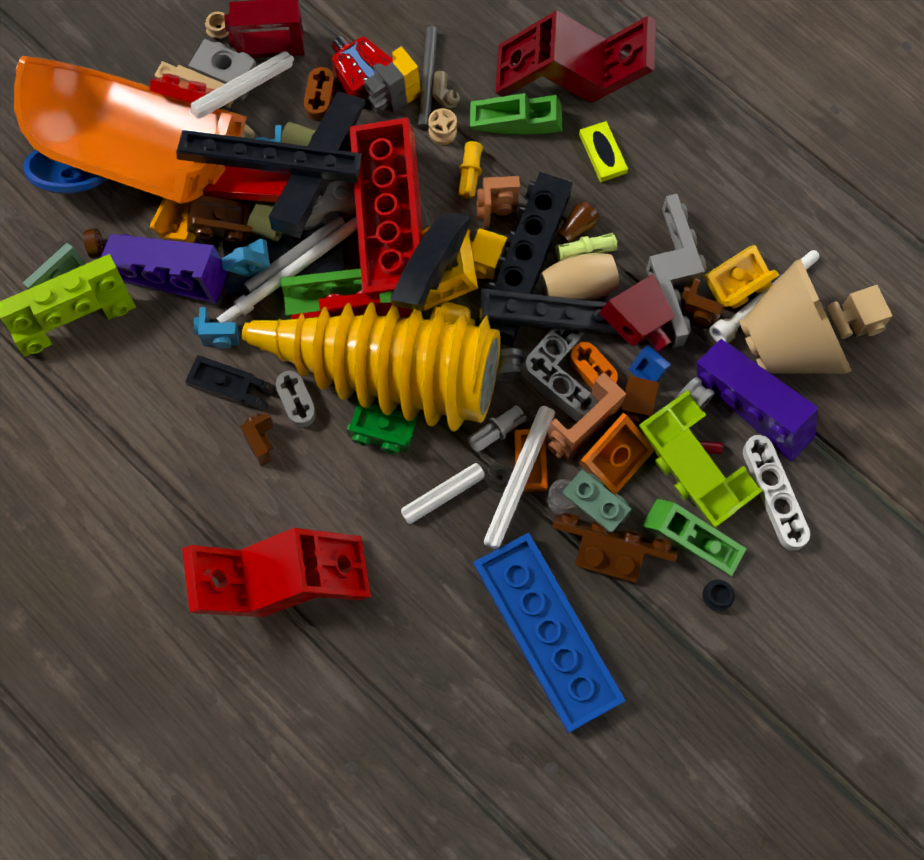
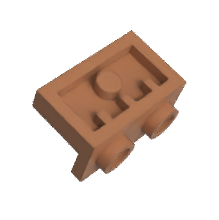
M519 176L483 178V189H477V219H483L484 229L490 228L491 213L505 216L512 212H517L520 192Z

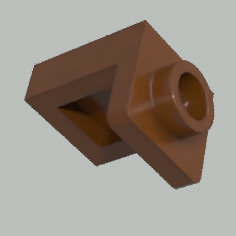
M695 278L692 287L685 286L681 303L685 304L682 315L692 318L700 325H713L718 321L724 304L696 295L700 280Z

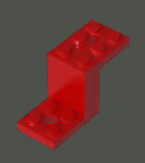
M292 528L241 550L189 545L182 548L189 613L265 617L316 597L364 600L371 597L362 537L358 535ZM338 564H341L342 571L339 569ZM212 576L218 580V587L215 586Z

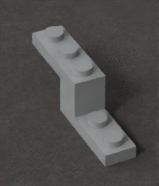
M678 194L666 196L662 208L676 250L650 256L646 267L648 276L652 274L655 276L674 313V319L666 326L673 348L683 346L691 332L687 316L682 315L680 310L681 297L677 289L692 286L695 278L701 282L704 272H706L705 259L703 255L698 254L696 248V233L694 229L689 228L687 223L688 212L686 205L680 203Z

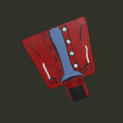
M339 36L331 45L332 49L336 52L332 57L333 71L345 93L366 100V96L369 93L365 88L364 81L374 75L373 65L382 64L387 66L393 62V59L366 37H360L350 44L344 36Z

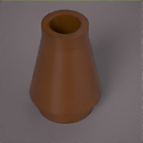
M583 201L580 205L576 204L562 227L557 231V235L566 244L571 243L595 227L600 215L586 201Z

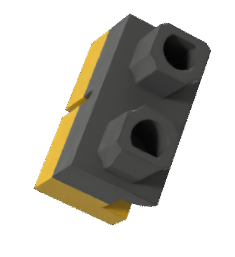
M402 46L392 52L393 62L387 66L382 64L373 65L374 75L364 81L365 88L369 93L366 96L367 102L376 113H379L388 106L394 113L421 96L418 66Z

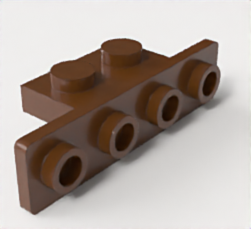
M562 513V515H555L553 528L582 536L575 566L636 583L644 554L670 561H676L677 547H674L673 543L666 539L655 538L654 541L642 538V534L628 529H625L623 532L614 530L612 533H609L597 522L593 521V524L580 521L581 518L575 514Z

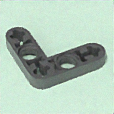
M552 329L527 356L521 366V374L527 382L569 417L578 422L598 404V401L588 390L557 365L578 343L584 332L573 331L564 340L561 336L565 330ZM546 344L555 345L559 349L560 354H550L546 349ZM535 365H537V366L540 367V369L537 370V371H534V370L532 369V367H534ZM549 374L551 377H550L549 380L546 382V381L544 380V378H546L547 375ZM553 382L562 383L566 387L567 393L560 394L556 392L553 388ZM572 394L575 395L573 400L570 402L568 400ZM582 404L587 406L585 411L579 408Z

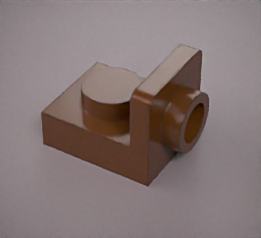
M268 412L262 415L255 414L249 417L245 424L240 427L260 466H263L272 461L269 450L273 449L265 431L273 428V422Z

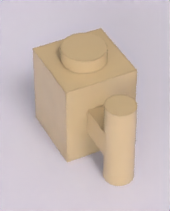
M878 285L849 294L842 305L844 311H842L838 302H833L827 306L842 339L853 334L849 326L850 324L857 337L867 333L869 336H874L886 329L885 326L892 317Z

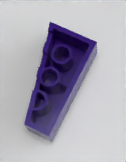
M110 234L101 256L111 255L125 283L217 304L228 275V271L223 270L222 260L214 245L135 237L128 234Z
M720 339L697 362V377L702 380V385L706 389L713 390L721 400L759 434L767 437L773 446L791 462L815 438L818 407L723 339Z

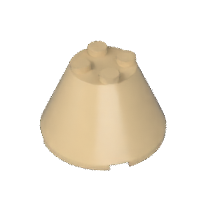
M800 258L793 262L745 318L739 320L741 328L747 337L745 338L752 354H755L758 358L756 359L758 365L769 373L846 374L851 372L849 363Z

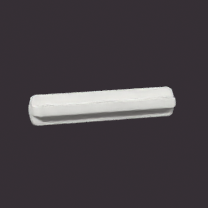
M478 463L472 464L401 509L403 518L409 524L417 521L483 480L485 477L483 469Z

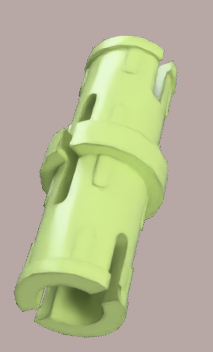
M613 233L592 238L588 236L581 237L579 241L556 245V257L559 262L581 254L617 251V240Z

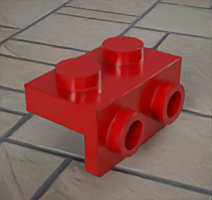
M163 74L160 78L151 79L149 91L192 103L214 91V89L207 88V84L202 82H186L180 80V77L177 75Z

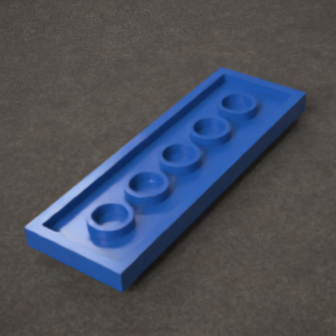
M529 533L473 562L474 568L567 734L626 701Z

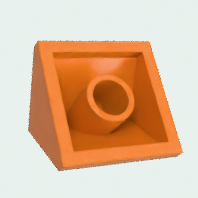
M623 413L578 464L589 474L596 476L612 494H617L655 450L629 417Z

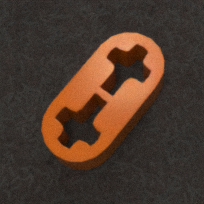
M580 342L572 348L570 364L591 389H593L594 382L599 377L598 373L601 375L604 372L610 376L611 380L617 383V371L594 345L588 342ZM579 352L583 355L590 354L589 363L586 360H578Z

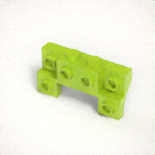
M108 254L0 301V319L11 333L16 346L23 356L26 357L30 354H37L44 348L53 345L47 332L101 308L109 320L125 315L128 311L136 308L111 255Z
M687 390L641 423L638 428L656 451L655 453L659 458L655 462L665 475L670 473L676 480L677 484L674 485V488L684 501L689 498L692 503L694 502L708 523L715 528L763 490L757 486L746 471L745 466L740 467L727 478L724 477L689 429V427L705 417L706 414L704 411L702 412Z

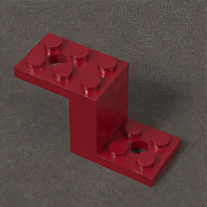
M555 10L498 45L495 94L501 97L508 96L543 76L582 99L593 103L654 71L656 20L646 16L605 39L560 11Z

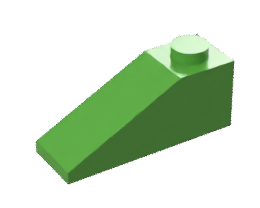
M662 499L655 501L642 525L662 539L672 542L678 548L730 576L733 575L747 549L676 503Z

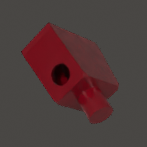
M653 274L610 299L599 311L604 319L630 346L634 347L648 339L655 351L659 352L672 343L663 328L674 319V313Z

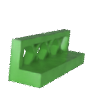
M361 269L280 278L287 320L291 319L293 314L320 311L318 299L325 298L330 294L346 296L362 291ZM394 291L379 293L381 304L391 303L390 298Z

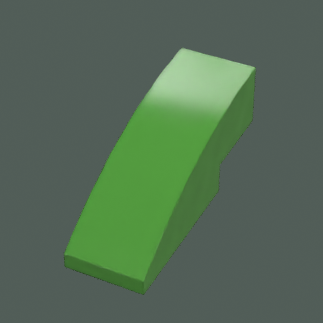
M526 93L471 101L470 127L472 130L502 134L562 132V105L557 95L528 99Z

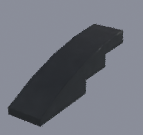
M443 212L429 228L413 252L390 298L395 307L413 310L415 308L422 311L430 289L437 290L444 271L452 270L472 221L470 215Z

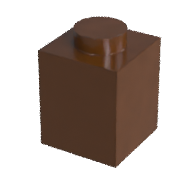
M629 376L624 391L626 396L619 417L624 413L636 427L651 417L659 382Z

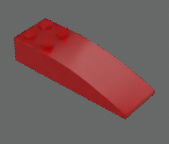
M408 117L350 127L351 152L362 153L358 183H354L363 295L394 291L403 270L423 238L415 134Z

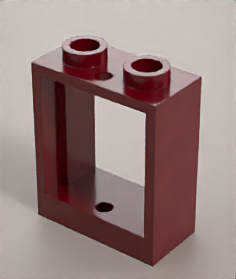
M299 0L229 2V14H224L226 32H229L230 48H235L237 53L243 52L252 58L274 57L283 51H287L292 56L305 55L304 30ZM289 27L288 30L241 32V30Z

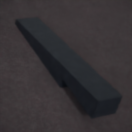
M338 91L308 146L344 151L350 138V127L356 125L364 108L365 99ZM291 175L268 216L271 230L300 238L319 195L324 196L330 180Z

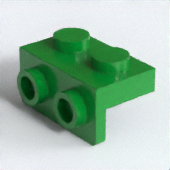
M358 401L351 424L347 425L346 431L348 437L352 438L351 441L361 446H369L370 443L382 446L381 450L398 455L400 451L408 453L418 417L415 416L413 420L407 421L402 411L393 410L390 415H385L380 405L371 404L368 408H363Z

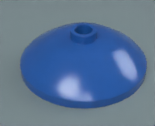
M37 150L31 152L23 164L26 179L36 187L52 193L78 194L94 189L108 179L52 160Z

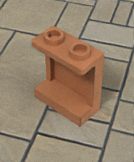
M604 372L595 380L591 392L597 399L598 404L571 429H566L557 419L550 422L546 439L547 447L557 458L563 457L569 462L599 431H602L619 415L626 393Z

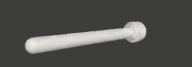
M812 250L801 258L806 270L819 259V253ZM771 287L762 291L730 319H720L709 329L713 339L716 342L720 339L727 343L731 342L735 338L737 328L740 326L739 320L745 318Z

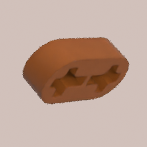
M317 67L310 72L308 77L304 109L307 117L314 121H321L333 100L335 81L332 71L328 68ZM321 78L326 79L323 82L322 89H318L317 82H320ZM317 99H320L321 106L318 107V110H314L313 107H315Z

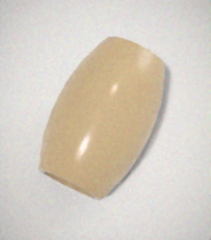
M590 253L573 256L555 263L541 273L545 296L594 301L619 287L618 270L611 254Z

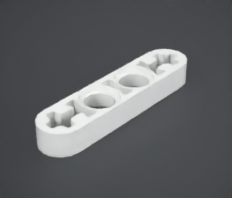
M754 435L749 438L743 447L744 459L754 482L763 490L759 494L780 543L787 550H799L810 539L809 527L772 442L765 436ZM754 444L758 448L763 447L765 449L761 455L764 465L760 468L757 467L762 461L759 454L751 452ZM765 471L774 472L778 477V484L774 486L765 484L762 480V473ZM777 499L786 500L790 505V512L788 514L778 513L774 508V501ZM795 517V520L790 525L794 532L801 533L798 542L794 538L789 539L787 536L791 531L789 523L787 522L782 525L781 522H786Z

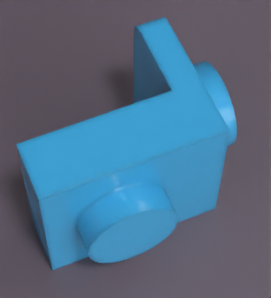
M199 308V317L194 318V333L199 335L203 346L226 349L231 347V345H239L240 334L235 322L210 323L207 308Z

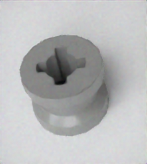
M696 376L682 389L677 397L688 390L690 396L702 410L713 398L715 392L711 389H706L702 385V380Z

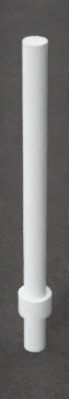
M357 216L249 295H242L235 300L234 306L216 318L218 323H230L239 316H246L253 311L254 305L281 286L280 278L295 276L358 230Z

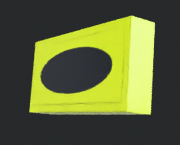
M607 121L580 129L579 136L600 182L627 174L628 167Z

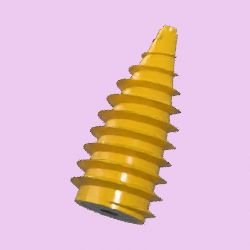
M373 302L368 305L364 315L354 316L351 304L347 303L341 316L330 317L327 307H323L319 317L305 319L304 314L301 313L298 319L252 320L250 323L246 322L242 329V340L247 341L249 345L260 348L262 351L278 356L279 360L283 363L289 361L295 364L300 376L304 377L313 372L316 384L321 390L329 388L334 382L336 392L342 400L351 397L356 390L358 401L363 408H368L378 398L380 408L385 415H390L400 404L404 418L407 421H411L418 415L420 410H424L426 422L432 427L437 424L442 415L447 416L450 430L454 432L459 429L464 420L482 423L491 403L499 364L500 332L499 330L490 329L487 315L479 327L468 325L464 310L455 323L445 322L442 307L438 309L432 320H425L422 317L421 311L415 308L410 317H400L398 307L394 305L391 306L387 316H377Z

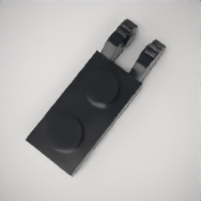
M197 355L185 381L186 385L241 405L246 404L251 408L266 411L269 404L261 398L249 395L250 388L253 387L260 392L271 395L274 394L276 389L270 382L256 378L249 372Z

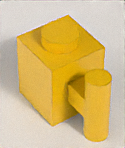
M481 228L478 229L474 241L470 240L476 278L495 279L499 258L501 255L504 256L506 251L507 237Z

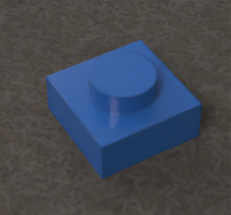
M647 345L641 350L628 370L638 378L659 382L671 364Z

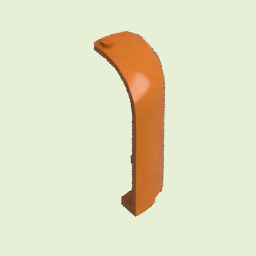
M22 56L16 67L14 111L21 132L35 150L52 160L178 203H187L202 196L203 188L208 184L214 185L226 170L224 165L178 160L176 151L182 130L241 137L247 118L246 116L219 108L201 119H196L190 113V102L149 91L150 86L60 61Z

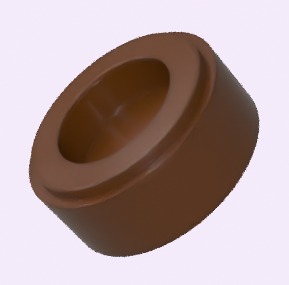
M97 228L85 230L83 240L88 256L92 259L101 258L105 247L100 231Z

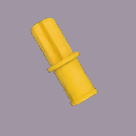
M474 141L465 143L463 164L459 166L461 177L458 194L463 199L475 196L478 176L482 172L479 166L483 146Z

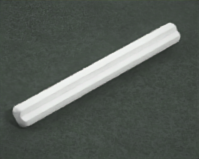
M283 51L192 102L190 113L196 119L205 117L292 67L294 57L289 55L287 51Z
M541 406L538 410L485 536L484 544L492 549H499L549 430L550 422L554 418L555 411L546 406Z

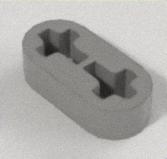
M295 371L281 373L276 379V389L288 418L296 427H308L314 422L316 412L304 381ZM291 380L292 384H295L296 395L291 396L289 390L285 388V382ZM300 402L302 408L307 410L305 418L296 415V403Z

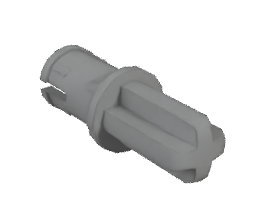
M514 405L496 419L490 418L487 425L470 435L468 440L473 450L479 452L497 439H505V434L520 424L525 423L526 416L520 417L523 414L521 408Z

